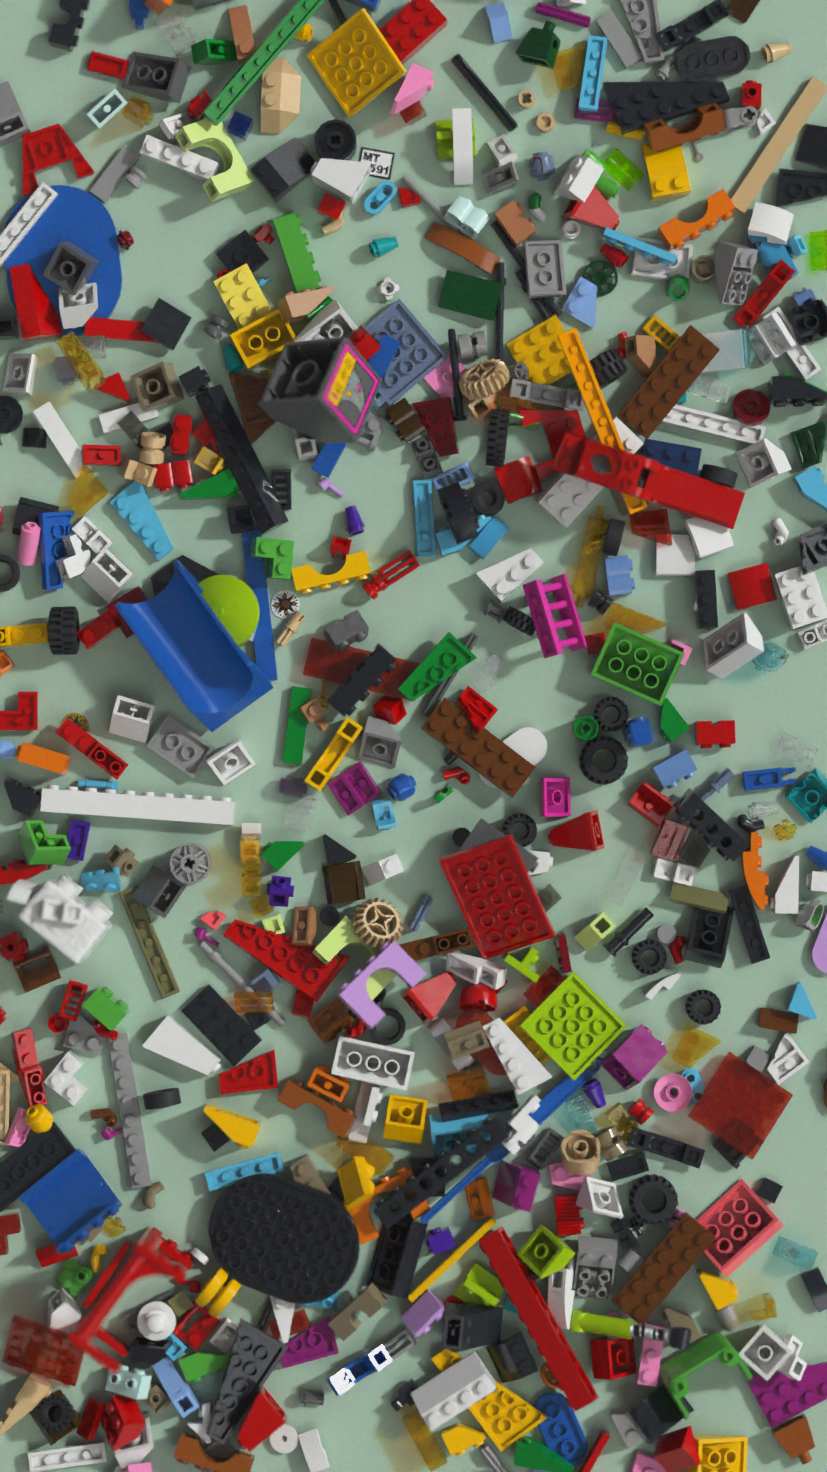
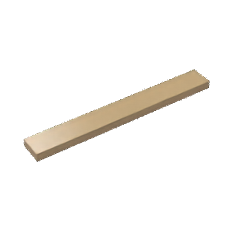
M812 77L731 198L735 209L743 215L827 91V86L816 78Z

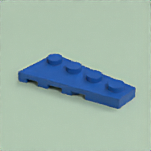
M74 510L38 513L39 527L41 528L40 554L43 590L63 588L64 579L61 578L55 561L65 557L67 553L62 537L71 534L72 526H70V520L74 515Z

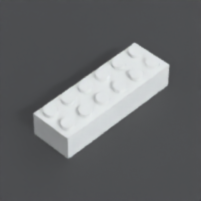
M612 417L625 451L635 454L644 443L617 417ZM596 434L591 440L600 443ZM593 455L591 457L593 469L597 473L612 472L605 455ZM561 472L535 502L561 527L567 528L604 486Z

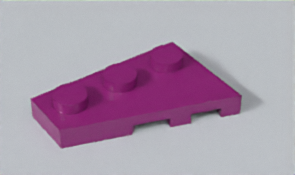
M327 1316L286 1344L288 1348L281 1357L283 1368L339 1353L334 1331L328 1325L331 1320L330 1316Z

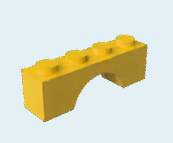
M366 551L347 555L344 566L335 574H320L310 564L295 567L291 570L296 592H301V595L311 593L313 588L319 587L320 590L331 588L330 584L338 583V586L348 584L350 579L356 578L357 581L368 579L367 575H371Z
M347 717L304 781L321 792L363 730V727Z

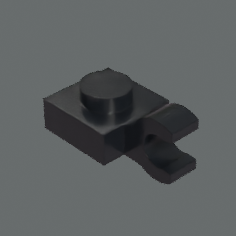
M412 1378L397 1391L400 1397L391 1403L396 1412L406 1403L410 1407L415 1403L410 1392L419 1386Z

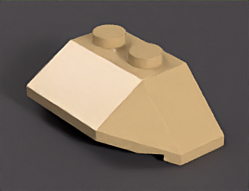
M276 57L262 73L261 133L280 134L300 112L301 75L284 58Z

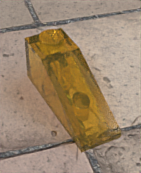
M614 602L611 604L603 624L607 626L606 630L608 631L611 630L614 622L634 631L658 629L666 626L665 622Z

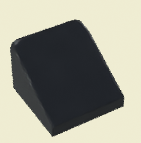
M24 428L22 447L46 448L47 433L45 429Z

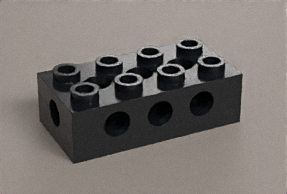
M690 788L674 803V806L677 808L675 810L677 815L684 821L688 819L690 821L689 825L697 834L702 832L704 834L702 838L712 848L716 845L718 847L716 851L726 861L730 858L734 862L749 846L736 831ZM696 810H699V814L697 816H693V813ZM713 823L712 828L707 829V826ZM727 836V839L724 842H721V839Z

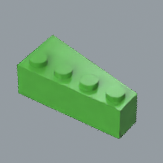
M293 211L272 218L296 292L299 293L304 289L319 287L318 282L321 281L318 270L314 271L312 264L315 263L312 252L308 253L306 245H309L306 233H301L300 227L303 224L300 215L296 216Z

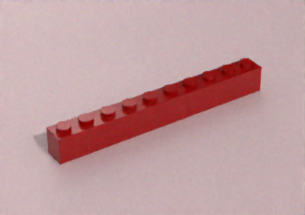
M502 1226L479 1239L481 1251L487 1254L490 1267L497 1272L499 1283L503 1288H506L509 1294L508 1298L516 1306L520 1320L525 1322L530 1338L535 1340L538 1345L537 1350L539 1354L544 1356L547 1361V1368L557 1379L556 1384L558 1388L566 1395L568 1406L577 1411L594 1402L599 1396L522 1259L517 1255L518 1252L504 1227Z

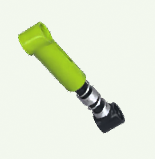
M572 1309L569 1330L574 1332H589L630 1340L641 1337L642 1340H657L659 1343L664 1341L671 1348L689 1350L692 1330L685 1327H672V1329L668 1328L666 1330V1328L658 1329V1327L655 1328L652 1325L641 1326V1324L636 1325L634 1320L592 1314Z

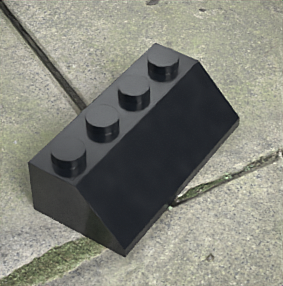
M405 1215L388 1229L382 1224L366 1281L367 1286L373 1283L385 1294L408 1298L428 1223L422 1224L420 1220Z

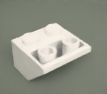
M104 548L92 560L81 575L108 603L135 576L107 548Z
M118 695L112 713L109 733L146 743L157 706Z
M63 1288L48 1300L47 1329L52 1343L60 1340L66 1334V1330L71 1326L74 1327L81 1317L78 1302Z

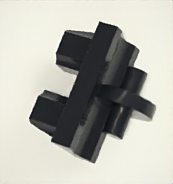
M623 1215L622 1219L617 1218L610 1223L614 1234L623 1229L627 1236L618 1240L623 1250L639 1247L632 1232L635 1231L638 1237L641 1236L643 1233L640 1228L644 1226L643 1221L636 1222L635 1218L632 1217L629 1219L632 1226L629 1227Z

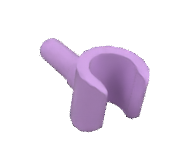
M323 478L318 482L324 491L330 488L340 497L344 495L329 479Z

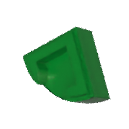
M447 786L434 799L440 803L453 790Z

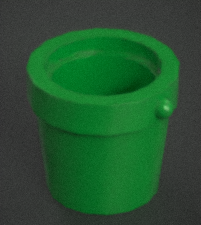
M680 274L669 277L665 285L666 296H669L673 301L684 300L690 291L689 278Z

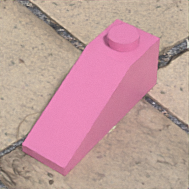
M412 64L394 100L390 114H397L424 98L427 91L431 92L435 82L432 80L434 72Z

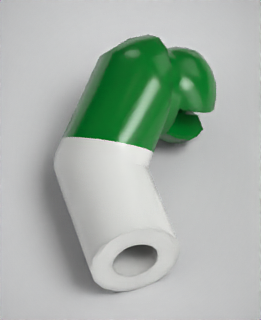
M534 193L528 199L529 211L543 222L548 214L540 208L541 195Z

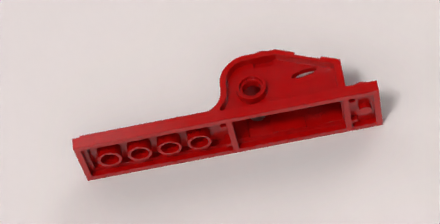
M564 432L552 468L553 470L730 529L734 528L745 492L664 466L657 461ZM593 455H607L611 460L613 471L604 474L597 473L593 469L591 457ZM644 468L648 471L643 486L640 488L636 485L641 470Z

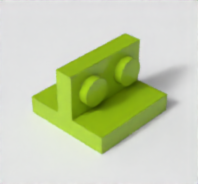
M472 118L473 157H476L475 129ZM452 119L435 121L438 160L453 159Z
M531 946L521 961L508 952L503 958L504 961L535 983L540 978L536 972L528 967L529 965L533 966L539 958L537 955L539 951Z
M475 1262L454 1292V1295L468 1305L496 1306L499 1296L505 1288L499 1283V1277Z

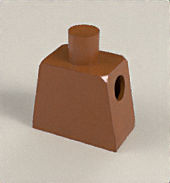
M804 1413L771 1429L791 1459L798 1456L802 1464H807L813 1460L809 1450L813 1449L815 1444Z

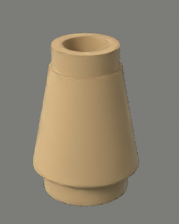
M789 42L766 44L761 49L763 60L772 63L790 54L791 46Z

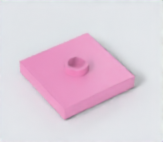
M449 350L446 353L448 358L429 373L424 380L440 398L450 397L452 400L454 399ZM458 360L459 373L462 376V373L467 371V369Z

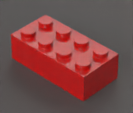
M412 0L381 27L379 31L402 65H404L447 26V19L430 0Z

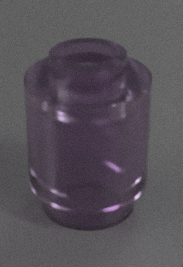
M281 778L279 793H284V796L302 798L303 794L307 795L308 783H305V779Z

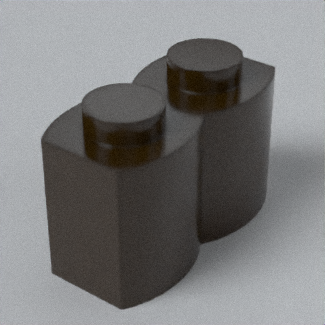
M406 398L401 399L386 409L387 415L385 418L390 426L395 425L397 428L395 433L401 442L404 440L406 443H409L426 431Z

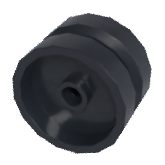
M337 119L326 121L320 125L314 139L319 158L351 161L357 149L356 135L351 125Z

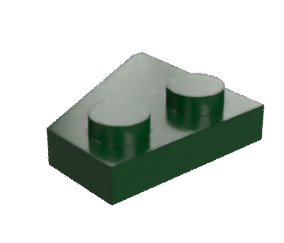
M827 421L791 432L802 469L822 463Z

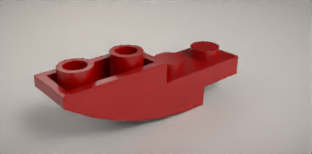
M67 717L55 731L57 735L116 780L129 765Z
M13 859V863H8V870H5V866H0V884L15 883L19 879H30L48 870L49 865H28L23 859Z
M28 1027L11 1032L14 1049H12L13 1058L28 1107L30 1108L37 1104H48L42 1067L38 1065L32 1028Z

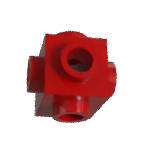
M14 932L0 938V953L6 960L13 961V963L19 962L24 959L25 955L29 954V944L26 938H23L22 932Z

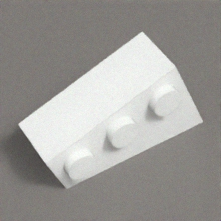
M530 548L475 573V575L502 603L536 572L544 562Z

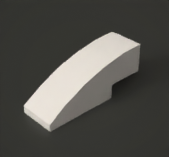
M454 952L447 954L445 970L475 985L482 983L494 990L505 985L506 967L475 956Z

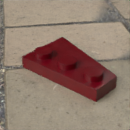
M444 397L412 403L439 457L460 454L451 398Z

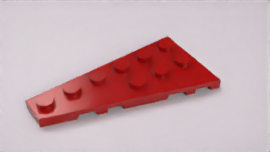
M236 919L223 934L229 941L316 1003L351 957L346 954L337 953L325 965L312 953L317 946L292 945V937L276 934L274 931H267Z

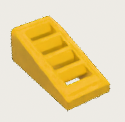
M655 315L641 328L647 335L655 336V342L666 352L680 338L676 332ZM658 323L659 325L651 332L650 329ZM663 328V332L657 337L656 334ZM669 333L670 336L663 342L662 339ZM673 339H675L674 342H673L670 346H668L669 343H670Z

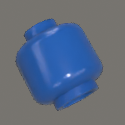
M401 773L389 780L387 792L393 800L402 802L414 795L416 782L411 775L407 776L405 773Z

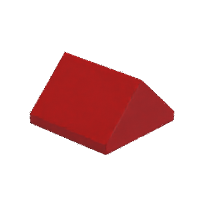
M691 1426L663 1434L659 1437L653 1458L667 1472H679L701 1465Z

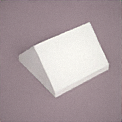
M9 353L2 391L32 396L38 364L36 355Z
M239 739L206 760L223 785H226L256 765Z
M585 1177L576 1205L594 1213L622 1219L623 1213L616 1184Z

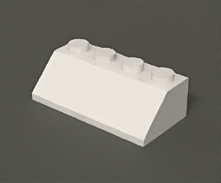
M339 1036L331 1074L407 1090L415 1052Z
M473 1351L410 1392L422 1418L431 1431H433L496 1390V1381L477 1353Z

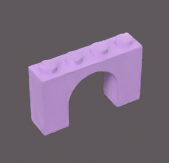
M387 941L379 949L382 953L378 957L373 955L366 962L368 966L363 971L359 969L352 976L354 980L350 984L346 982L339 989L341 993L337 997L369 1029L373 1028L386 1015L370 999L367 993V981L373 972L382 969L390 970L409 988H413L426 975L424 970L395 941L391 944Z

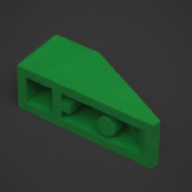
M230 468L178 495L181 500L225 498L230 500L238 496V492L241 490Z
M522 1436L517 1440L514 1465L549 1472H573L574 1466L540 1441L533 1440L534 1438L530 1436Z

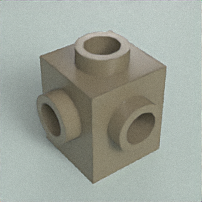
M116 844L104 858L111 866V871H113V867H119L120 874L126 877L130 875L139 863L134 858L135 854L128 848L123 850Z

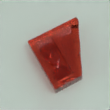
M667 509L629 514L631 534L668 546L672 545Z

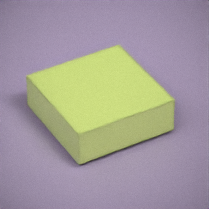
M280 914L261 920L264 930H271L276 932V934L285 933Z

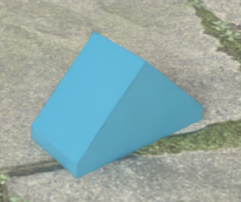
M800 982L795 983L786 1009L808 1018L816 1019L817 1016Z

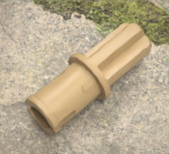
M295 611L288 623L284 624L285 627L277 637L276 643L281 647H285L293 634L297 633L296 630L306 617L300 612Z

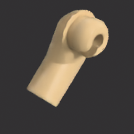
M341 213L338 220L332 218L331 223L322 226L324 235L341 229L344 221L343 213Z

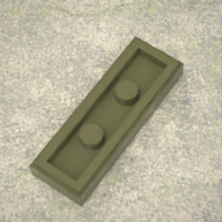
M673 882L669 902L726 914L729 895Z

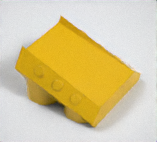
M354 1156L353 1160L341 1168H336L347 1210L353 1209L373 1196L374 1183L371 1182V1178L374 1175V1167L368 1164L364 1157Z

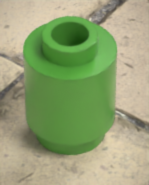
M601 175L595 184V187L607 200H610L611 197L615 198L619 190L616 187V182Z

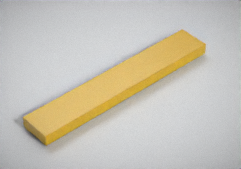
M490 1217L408 1295V1299L413 1303L497 1223L494 1217Z

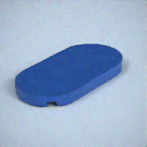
M549 1391L540 1395L534 1407L548 1416L547 1419L538 1425L547 1447L573 1466L581 1463L587 1453L588 1444L573 1408H570L566 1402V1396L555 1391Z

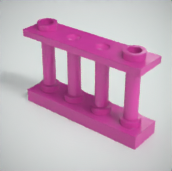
M566 573L550 578L551 584L543 585L541 579L522 585L544 659L562 654V648L570 646L571 652L588 647ZM553 591L556 602L548 604L545 593ZM559 609L562 620L554 622L551 611ZM564 628L567 639L559 641L556 629Z

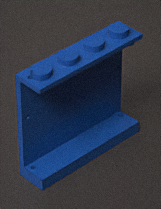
M80 1149L74 1151L18 1197L23 1204L29 1207L57 1246L55 1250L61 1254L70 1252L78 1241L85 1240L89 1236V1232L94 1228L101 1227L105 1219L117 1214L119 1208L123 1206L86 1153Z

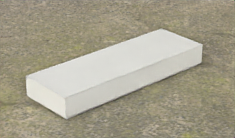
M139 403L98 415L104 434L159 417L157 409L142 412Z

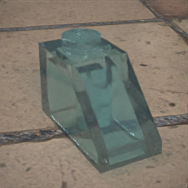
M779 1236L773 1254L811 1271L818 1252Z

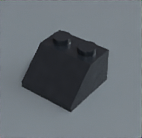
M522 1332L486 1348L502 1383L518 1380L538 1371V1367Z

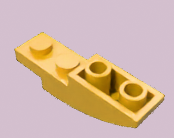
M48 623L0 627V647L49 643Z

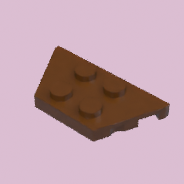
M228 373L248 439L253 444L277 422L271 419L259 405L270 379Z

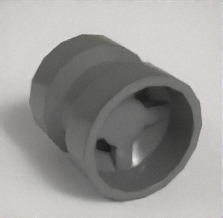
M213 314L210 318L211 322L205 326L203 331L211 337L220 340L223 330L227 329L229 323Z

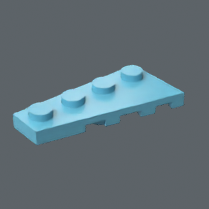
M134 481L110 501V504L159 561L174 549L141 483Z

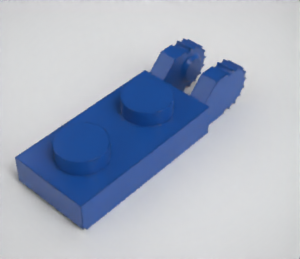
M780 767L742 772L744 791L797 784V779L782 781L781 774L794 773L796 768L781 769Z

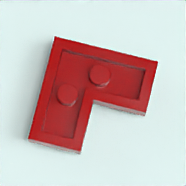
M18 692V711H0V730H38V692Z

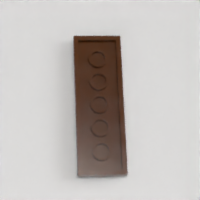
M689 325L617 416L645 439H648L720 349L693 326Z
M445 697L421 727L423 731L511 798L515 796L536 768L485 728L480 733H477L465 713Z
M685 1212L611 1299V1302L642 1326L716 1237Z

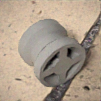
M134 165L131 167L129 174L124 175V179L136 189H139L140 183L148 178Z
M523 362L507 366L510 384L512 379L524 381L528 379L529 370Z

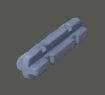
M428 895L423 896L422 903L419 904L413 915V920L408 925L410 929L418 930L419 923L424 919L429 909L428 906L433 901L432 897Z

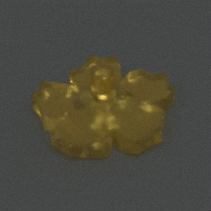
M785 819L782 820V825L779 823L774 825L773 831L776 832L777 839L783 840L785 838L788 840L794 837L797 826Z
M108 1217L104 1220L103 1229L107 1233L110 1232V1235L118 1237L119 1234L125 1232V1226L121 1225V1218L115 1217L113 1220L112 1217Z

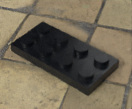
M210 984L182 1010V1013L233 1066H236L262 1041L257 1033Z

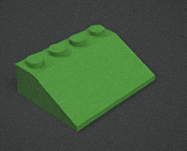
M614 622L590 675L661 706L685 653Z

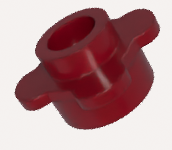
M122 230L119 231L117 241L122 248L128 251L129 247L134 244V240L127 230L124 232Z

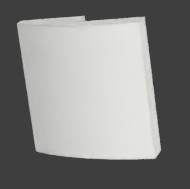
M755 202L748 235L767 237V243L787 244L794 215L782 208Z
M777 312L771 314L744 333L764 366L796 345Z
M697 517L685 520L684 525L692 538L691 545L699 559L733 548V541L727 527Z
M656 534V576L695 575V550L691 545L692 538L690 535Z

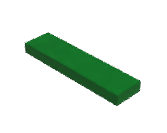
M292 686L283 763L302 765L307 720L299 707L310 700V688Z

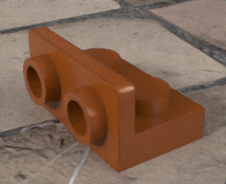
M337 998L307 1021L317 1036L326 1043L334 1040L342 1030L350 1028L355 1019L351 1017L343 1003Z

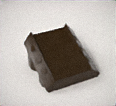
M360 861L322 867L328 905L366 899Z
M58 1390L56 1393L52 1395H58L68 1400V1398L65 1396V1394L62 1393L61 1390ZM39 1406L29 1412L50 1445L55 1444L82 1423L79 1419V1413L72 1408L75 1414H72L74 1420L69 1422L71 1425L69 1427L66 1426L64 1431L53 1432L39 1424L40 1420H37V1416H39L37 1409L40 1410ZM59 1406L51 1408L49 1417L52 1421L59 1420L62 1416V1410Z

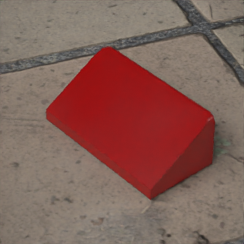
M53 1243L36 1249L35 1253L43 1268L78 1256L76 1246L74 1245L70 1252L61 1254L55 1250L57 1246Z

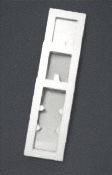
M49 401L34 410L33 412L75 478L77 479L91 470V465H82V451L51 402Z

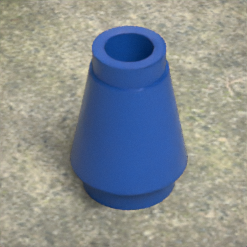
M811 845L805 855L821 870L827 871V852Z

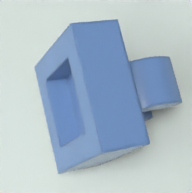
M803 287V293L797 295L794 292L795 305L801 306L815 300L813 291Z

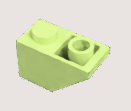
M602 911L574 938L588 951L610 933L616 925Z

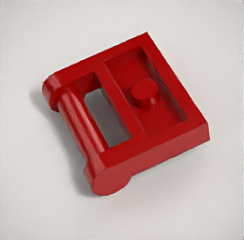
M194 1299L192 1301L194 1306L186 1311L175 1325L172 1333L197 1351L221 1322V1319L218 1317L214 1318L208 1313L206 1307H200L194 1302ZM197 1310L200 1311L202 1314L186 1333L183 1332V1327Z

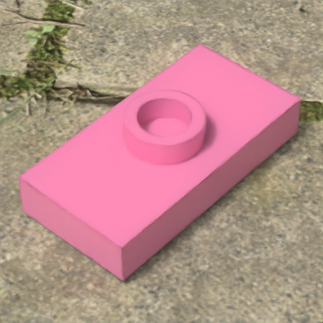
M18 1107L5 1144L18 1148L25 1144L31 1129L24 1120L28 1109Z

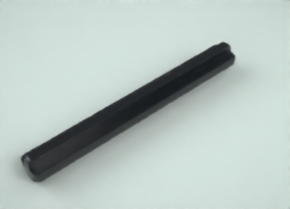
M460 54L455 55L452 58V63L510 132L514 131L518 127L516 121Z

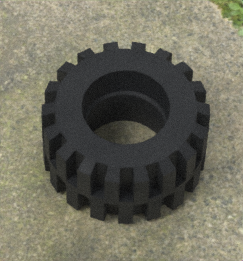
M609 349L589 361L600 389L605 388L620 378L628 369L616 349Z
M51 607L48 619V636L52 654H77L80 639L76 633L80 631V624L76 607Z
M608 736L596 737L587 742L581 750L579 757L580 769L584 776L596 784L603 785L619 780L624 775L628 766L627 751L622 746L623 744L615 738ZM600 749L611 751L615 757L613 768L607 772L598 771L592 763L594 753Z
M649 1174L644 1175L645 1177H640L636 1183H633L632 1189L629 1191L628 1200L633 1214L641 1222H645V1224H663L667 1219L670 1220L672 1214L677 1210V1192L671 1182L665 1179V1177H660L656 1174L651 1176ZM650 1189H659L664 1194V1204L657 1210L651 1211L646 1209L642 1204L644 1193Z

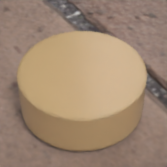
M544 112L537 116L536 128L540 132L547 133L554 128L555 120L550 113Z

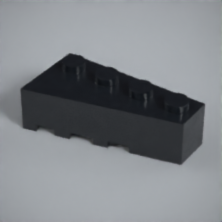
M378 643L375 650L367 655L361 665L350 674L348 679L341 684L327 702L342 716L348 715L350 717L357 709L355 705L359 701L364 702L370 695L368 691L371 687L374 686L376 688L383 681L382 675L385 672L389 674L396 667L394 664L396 658Z

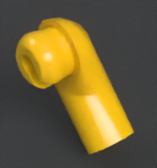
M97 1244L93 1248L90 1256L92 1273L101 1272L100 1255H105L107 1252L106 1245Z

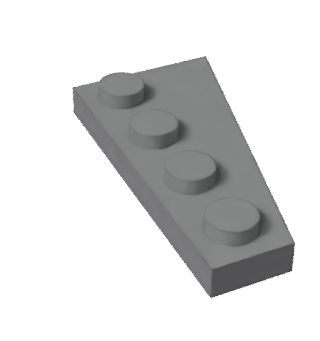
M620 0L644 63L664 62L663 48L655 36L657 32L661 31L657 0Z

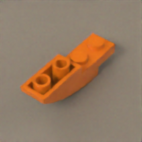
M749 832V852L744 851L741 854L742 872L753 902L759 910H764V906H768V894H765V887H768L769 877L765 875V871H758V867H761V856H758V848L762 847V837H759V833Z

